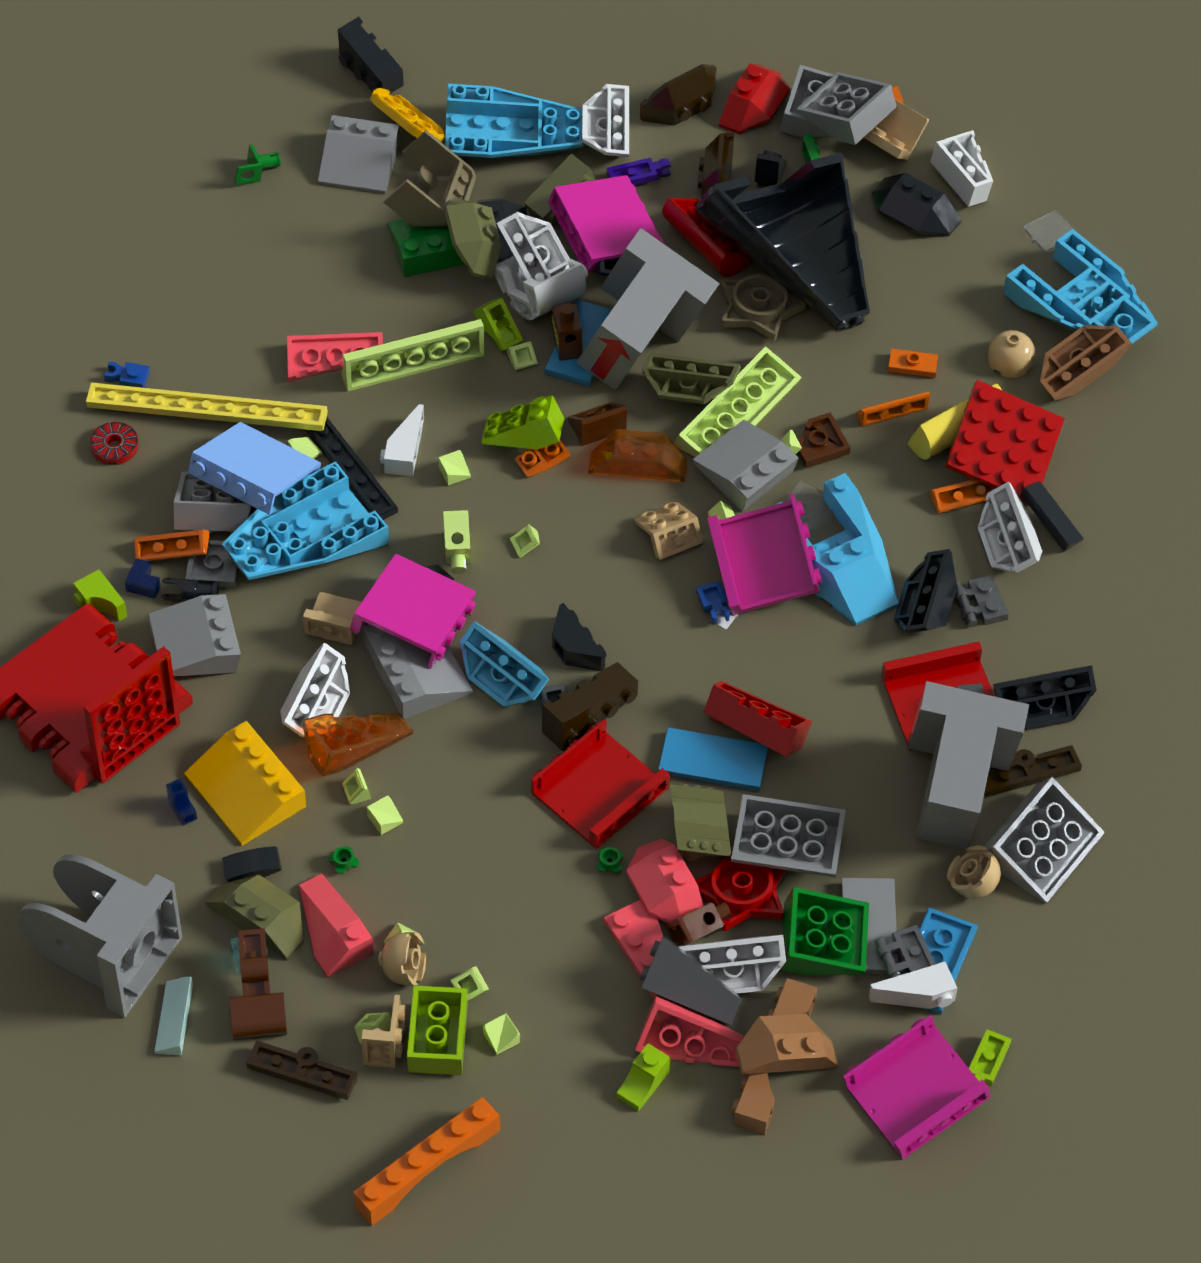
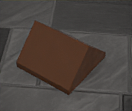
M610 402L568 416L567 418L581 445L584 446L625 432L627 408L626 405Z

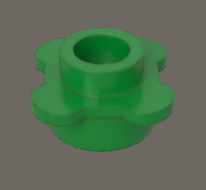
M348 846L337 848L328 857L329 862L333 863L336 867L335 871L338 874H344L349 868H356L359 865V859L354 857L352 849Z
M613 847L603 848L598 851V856L600 857L599 862L596 864L598 871L603 872L607 870L619 873L622 870L620 864L621 859L624 857L622 851Z

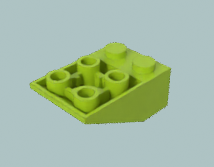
M553 395L547 397L540 396L528 404H517L508 411L491 414L487 418L481 442L487 445L538 450L560 441L565 418Z

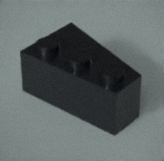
M358 16L338 29L339 61L344 67L349 68L357 79L365 82L372 92L377 88L389 90L391 94L404 85L403 69L386 49L381 50L374 42L376 40L373 33L368 34L361 26L363 21Z

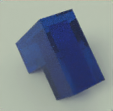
M135 559L126 578L125 587L127 592L156 599L161 587L160 577L150 575L152 570L149 561Z
M181 778L166 784L168 802L182 826L197 820L196 810L189 800L188 790Z

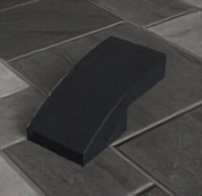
M276 846L250 849L222 858L225 877L228 882L253 875L266 877L282 871L279 852Z

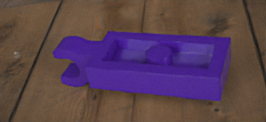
M651 158L608 167L607 176L612 178L627 175L635 186L656 181L657 175L660 177L670 176L669 167H671V164L667 158L657 162H652Z

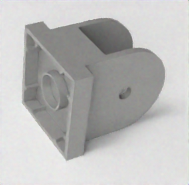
M72 854L64 855L59 858L53 867L55 880L66 896L80 909L89 914L90 918L84 923L54 907L41 903H29L18 914L19 927L28 941L50 961L66 971L102 988L107 1010L125 1018L182 939L174 882L155 874L146 887L89 858Z

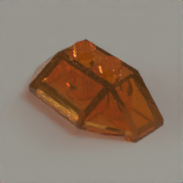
M617 429L591 451L588 474L685 482L687 459L666 433Z

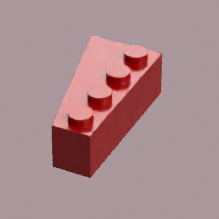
M723 681L713 684L703 711L710 716L711 720L724 723L735 731L743 733L785 757L802 749L812 723L811 720Z

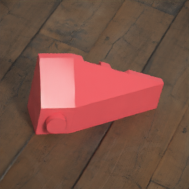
M322 873L299 885L314 958L327 978L374 954L372 936L360 918Z
M656 994L645 1019L635 1051L641 1052L649 1043L668 1055L670 1060L685 1061V1063L706 1062L713 1065L739 1067L735 1048L744 1036L689 1007Z

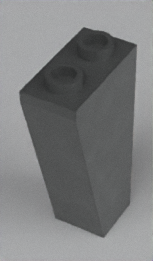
M663 936L661 942L655 940L650 955L654 957L650 967L645 965L639 979L644 981L642 988L731 1025L742 998L670 939Z

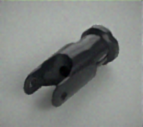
M162 579L163 583L179 586L183 592L180 594H163V599L187 601L203 595H219V582L209 584L198 583V580Z

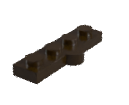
M1073 745L1038 754L1036 758L1029 750H1019L1015 754L1009 771L989 768L984 796L988 797L1032 785L1051 777L1057 778L1081 771L1082 764Z
M256 1040L246 1062L248 1069L345 1100L349 1099L358 1078L357 1072L323 1061L318 1062L317 1052L311 1047L301 1048L297 1053Z

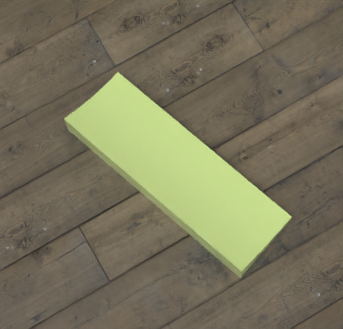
M481 319L343 354L341 376L347 391H352L483 357L484 325Z
M765 346L737 375L734 383L716 396L678 435L673 446L696 457L742 420L756 426L800 381L801 376Z

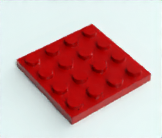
M977 380L973 385L945 467L994 489L1009 482L1020 500L1026 502L1020 494L1028 485L1039 481L1043 484L1065 418Z

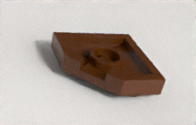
M831 412L808 419L805 430L798 440L802 447L798 455L806 468L850 454L851 447Z

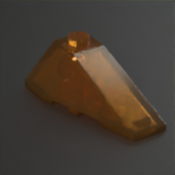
M372 713L370 717H356L355 714H347L346 717H334L333 714H321L304 719L302 722L309 759L322 777L343 771L413 734L412 728L400 713Z

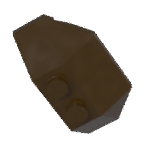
M701 64L664 83L651 94L648 100L644 99L640 103V119L645 122L676 125L688 120L699 112L707 110L711 107L717 67L715 65Z
M720 133L705 148V157H700L699 171H703V175L698 174L697 188H702L701 197L714 184L731 180L734 133Z

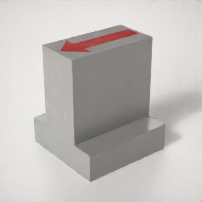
M640 228L601 287L619 301L601 324L580 356L577 364L613 390H616L658 329L679 342L720 283Z

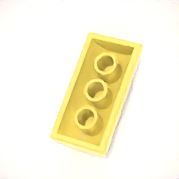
M998 384L992 385L993 387L1002 390ZM968 399L918 427L908 441V446L919 458L927 460L952 446Z

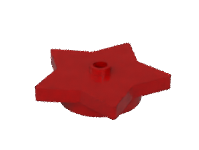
M723 856L722 861L715 867L712 873L695 880L702 899L709 903L712 902L715 906L722 902L728 905L731 916L722 920L724 926L721 928L724 932L750 917L784 918V911L776 890L786 870L731 862V856Z

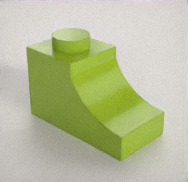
M503 298L491 300L473 310L476 319H481L484 331L491 336L500 351H504L523 340Z
M99 569L73 583L75 591L73 599L78 607L91 604L99 612L110 614L118 621L127 617L124 600Z
M648 1043L632 1062L628 1076L616 1092V1098L639 1112L669 1074L670 1057Z

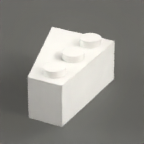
M973 130L937 141L930 160L932 165L968 207L987 201L993 184L986 161H983L980 155L981 148L975 142Z

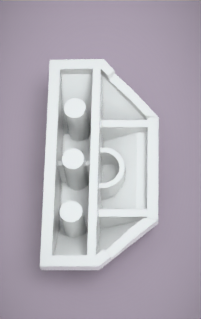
M606 84L582 105V142L604 155L629 157V86Z
M516 212L497 223L527 280L532 278L541 282L569 269L568 260L570 258L549 222Z
M1007 482L988 492L986 496L987 502L981 514L978 530L991 567L997 570L1018 573L1039 562L1042 554L1039 540L1029 513L1011 483Z
M326 643L319 647L300 671L280 710L282 724L301 737L330 734L350 695L348 676L344 666L346 664L345 657Z
M783 935L678 946L736 994L763 991L786 962Z

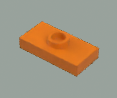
M891 349L888 372L935 378L938 354Z

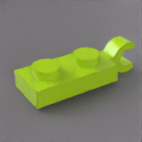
M986 1029L969 1067L978 1081L983 1079L988 1086L992 1087L1010 1047L1011 1038Z

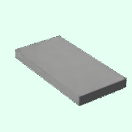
M842 878V897L869 903L866 972L864 974H886L887 968L884 961L879 959L875 940L884 937L887 944L894 942L892 933L897 931L895 880L890 878ZM898 953L893 955L896 964L898 963Z

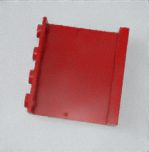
M979 641L883 662L881 678L907 746H909L914 719L926 681L955 688L958 685L982 684L984 694L994 696L980 661L982 647Z
M603 719L597 725H592L579 740H574L565 752L553 757L550 764L543 770L540 769L534 773L531 778V794L597 850L669 789L670 774L663 768L655 774L607 733V721Z

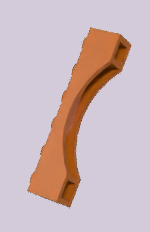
M481 1097L353 1192L355 1208L373 1226L392 1212L410 1190L435 1168L461 1152L482 1145L500 1131V1115Z

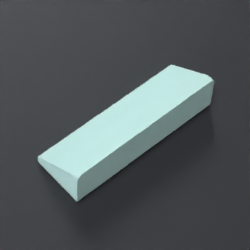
M182 977L166 981L155 1054L182 1056L193 989L192 977Z

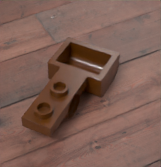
M265 928L238 931L243 996L229 997L233 1040L287 1035L284 993H270Z

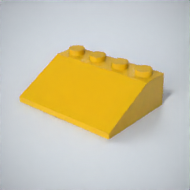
M247 721L226 732L184 772L187 780L241 846L306 807L305 790Z

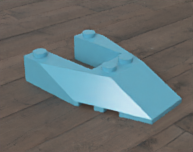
M1074 229L1058 238L1055 243L1053 259L1075 276L1073 280L1059 290H1054L1024 264L1006 275L1003 292L1005 296L1020 308L1074 332L1084 325H1117L1133 344L1158 324L1144 301L1141 302L1137 296V290L1133 284L1130 285L1126 279L1124 270Z
M843 473L824 482L823 500L845 531L813 545L816 560L812 561L814 569L819 568L822 583H818L820 592L814 593V595L819 599L823 598L829 602L835 611L856 626L897 607L899 601L879 532L858 489L847 474ZM806 538L808 546H812L808 538Z

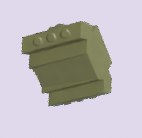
M670 783L677 849L683 860L694 861L700 857L707 856L715 858L722 856L732 857L723 790L707 786L704 788L699 785L689 786L684 783Z

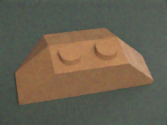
M1084 325L1045 353L1040 384L1054 401L1074 396L1112 369L1132 343L1117 325Z
M807 1013L759 1016L735 1048L741 1074L832 1069L838 1067L832 1041Z

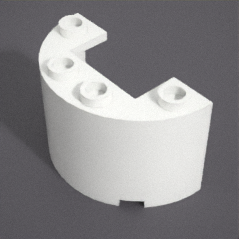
M512 256L496 264L494 275L503 294L507 293V296L511 298L510 305L523 318L533 320L552 311L554 306L569 303L583 296L586 289L588 272L583 264L570 259L568 260L569 269L541 282L532 278L527 280L515 257Z

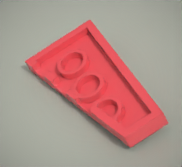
M382 332L287 336L288 382L343 368V354L383 344Z
M641 899L604 917V924L639 977L645 965L650 967L654 957L650 955L655 940L661 942L663 937L658 919L647 912ZM649 991L652 997L655 998L656 994Z

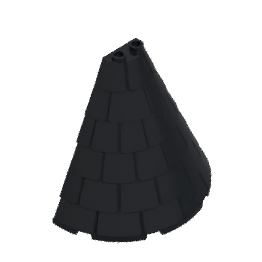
M842 153L810 160L783 183L741 193L751 185L746 176L714 184L702 195V201L697 203L694 208L700 220L716 230L719 235L741 250V253L762 267L766 273L812 307V310L832 325L836 332L846 329L849 324L853 328L865 321L863 317L870 313L862 259L860 258L858 236L854 230L848 179L845 178L844 157Z

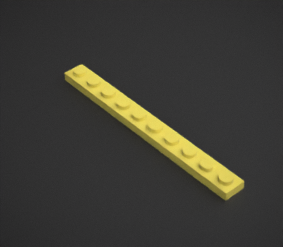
M91 383L86 399L87 408L236 423L242 422L246 424L316 431L324 430L328 413L327 406L100 383Z

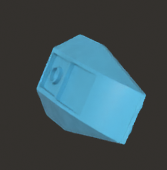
M448 83L445 146L457 156L486 158L537 156L565 152L581 148L584 145L582 142V109L494 86Z

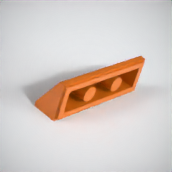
M927 391L861 409L856 412L857 420L862 427L926 410L929 405L930 393Z
M972 479L933 489L928 493L937 514L985 502L987 493L994 490V488Z
M203 529L135 537V561L146 562L206 555L209 531Z

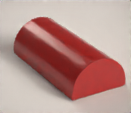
M668 198L663 206V217L723 277L734 276L747 267L751 259L697 217L694 208L700 202L698 199Z

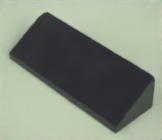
M1040 481L1023 489L1020 495L1064 552L1084 539Z

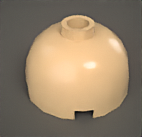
M1016 330L1003 331L995 336L989 345L987 362L993 371L996 369L1001 372L1000 375L1003 377H1022L1034 366L1035 347L1025 333Z
M978 845L965 849L968 853L962 857L957 855L949 866L947 879L951 883L952 888L961 896L970 899H980L989 895L995 890L1001 877L1000 865L997 859L986 847Z
M398 933L389 938L383 950L380 951L378 956L379 965L382 967L387 978L399 985L416 986L418 985L416 981L423 979L426 967V953H421L420 945H424V941L419 933Z

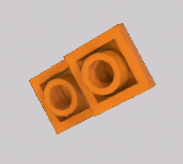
M560 440L558 443L538 450L526 449L514 459L525 475L530 477L554 467L570 457L571 454Z

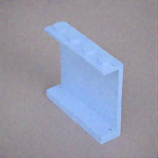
M239 422L193 451L188 473L270 515L275 497L304 477L319 470L321 462Z

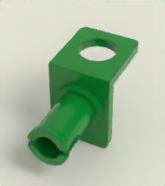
M249 145L247 156L249 165L236 168L235 184L241 185L261 181L262 169L280 167L281 159L280 155H278L279 153L259 155L254 145ZM251 170L253 172L247 178L241 177L245 171Z

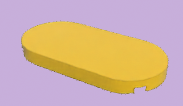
M377 88L373 91L370 97L371 102L407 132L417 138L427 130L442 143L445 136L443 129L408 100L397 94L395 97L389 95L390 91L387 89Z

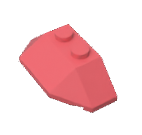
M661 838L637 848L626 870V874L650 915L669 923L703 906L698 885L675 844Z

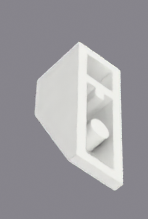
M418 404L388 438L386 449H381L380 463L384 464V474L414 476L424 423L423 404Z
M942 962L871 984L869 999L870 1002L926 1009L938 1006L943 1008L955 1002L957 986L946 962Z

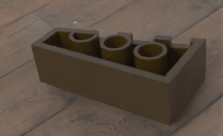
M616 662L595 674L591 682L582 681L577 684L576 689L572 693L568 694L564 691L557 696L559 700L551 703L549 700L542 704V733L560 750H565L574 740H579L585 735L592 725H597L607 717H613L619 708L626 703L633 702L638 695V680L620 663Z

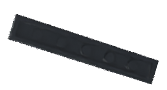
M328 417L326 418L323 431L305 429L329 462L333 463L336 461L349 477L350 489L369 513L375 510L382 520L398 513L396 504Z

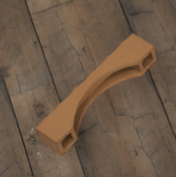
M787 978L784 987H778L774 1000L777 1002L776 1008H770L768 1016L807 1013L810 1017L816 1002L817 987ZM768 1073L744 1075L740 1086V1091H743L740 1099L735 1098L731 1113L735 1114L734 1125L765 1135L774 1112L775 1103L770 1089Z

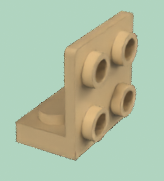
M895 99L896 108L863 138L896 158L908 160L929 119Z
M678 502L667 503L663 508L655 511H646L640 517L634 519L635 524L651 536L655 557L659 560L703 543L697 516Z
M320 592L313 610L306 609L304 612V634L352 645L356 633L350 631L353 615L361 601Z
M400 995L394 996L390 1031H384L379 1028L362 1030L363 1065L396 1068L397 1058H402L403 1042L401 1041L402 1034H405L406 1018L405 1005H401Z

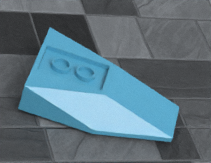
M335 461L304 477L277 495L270 515L257 509L222 543V547L248 580L328 563L388 545L389 532L388 526L375 510L368 513L350 491L349 477Z

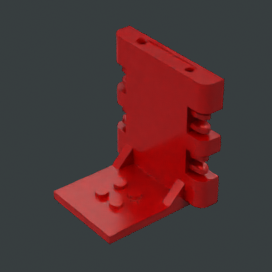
M86 604L0 667V720L6 716L14 719L25 712L18 718L16 725L20 728L18 732L20 742L31 752H34L39 747L47 750L58 743L49 753V756L53 759V772L75 793L79 792L95 778L101 784L112 778L181 725L179 714L193 704L192 695L174 679L170 651L163 646L148 657L135 643L126 644L121 641L114 645L118 639L114 624L91 604Z

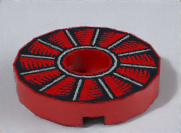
M123 422L105 423L97 427L90 438L91 453L104 464H110V462L123 464L130 460L138 450L139 443L136 431L133 427ZM111 441L120 442L117 446L108 445Z

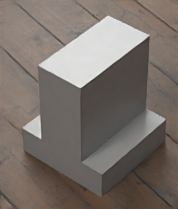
M926 681L908 746L909 749L933 754L916 839L964 850L967 849L981 812L989 768L1009 771L1024 733L1029 704Z

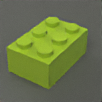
M413 986L407 1051L409 1073L462 1075L468 1009L467 988Z

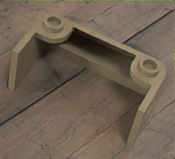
M425 130L403 150L402 154L419 167L418 179L423 186L430 189L428 195L407 179L383 203L402 217L410 226L417 228L447 227L448 224L443 208L455 197L469 201L476 181V174L466 162Z

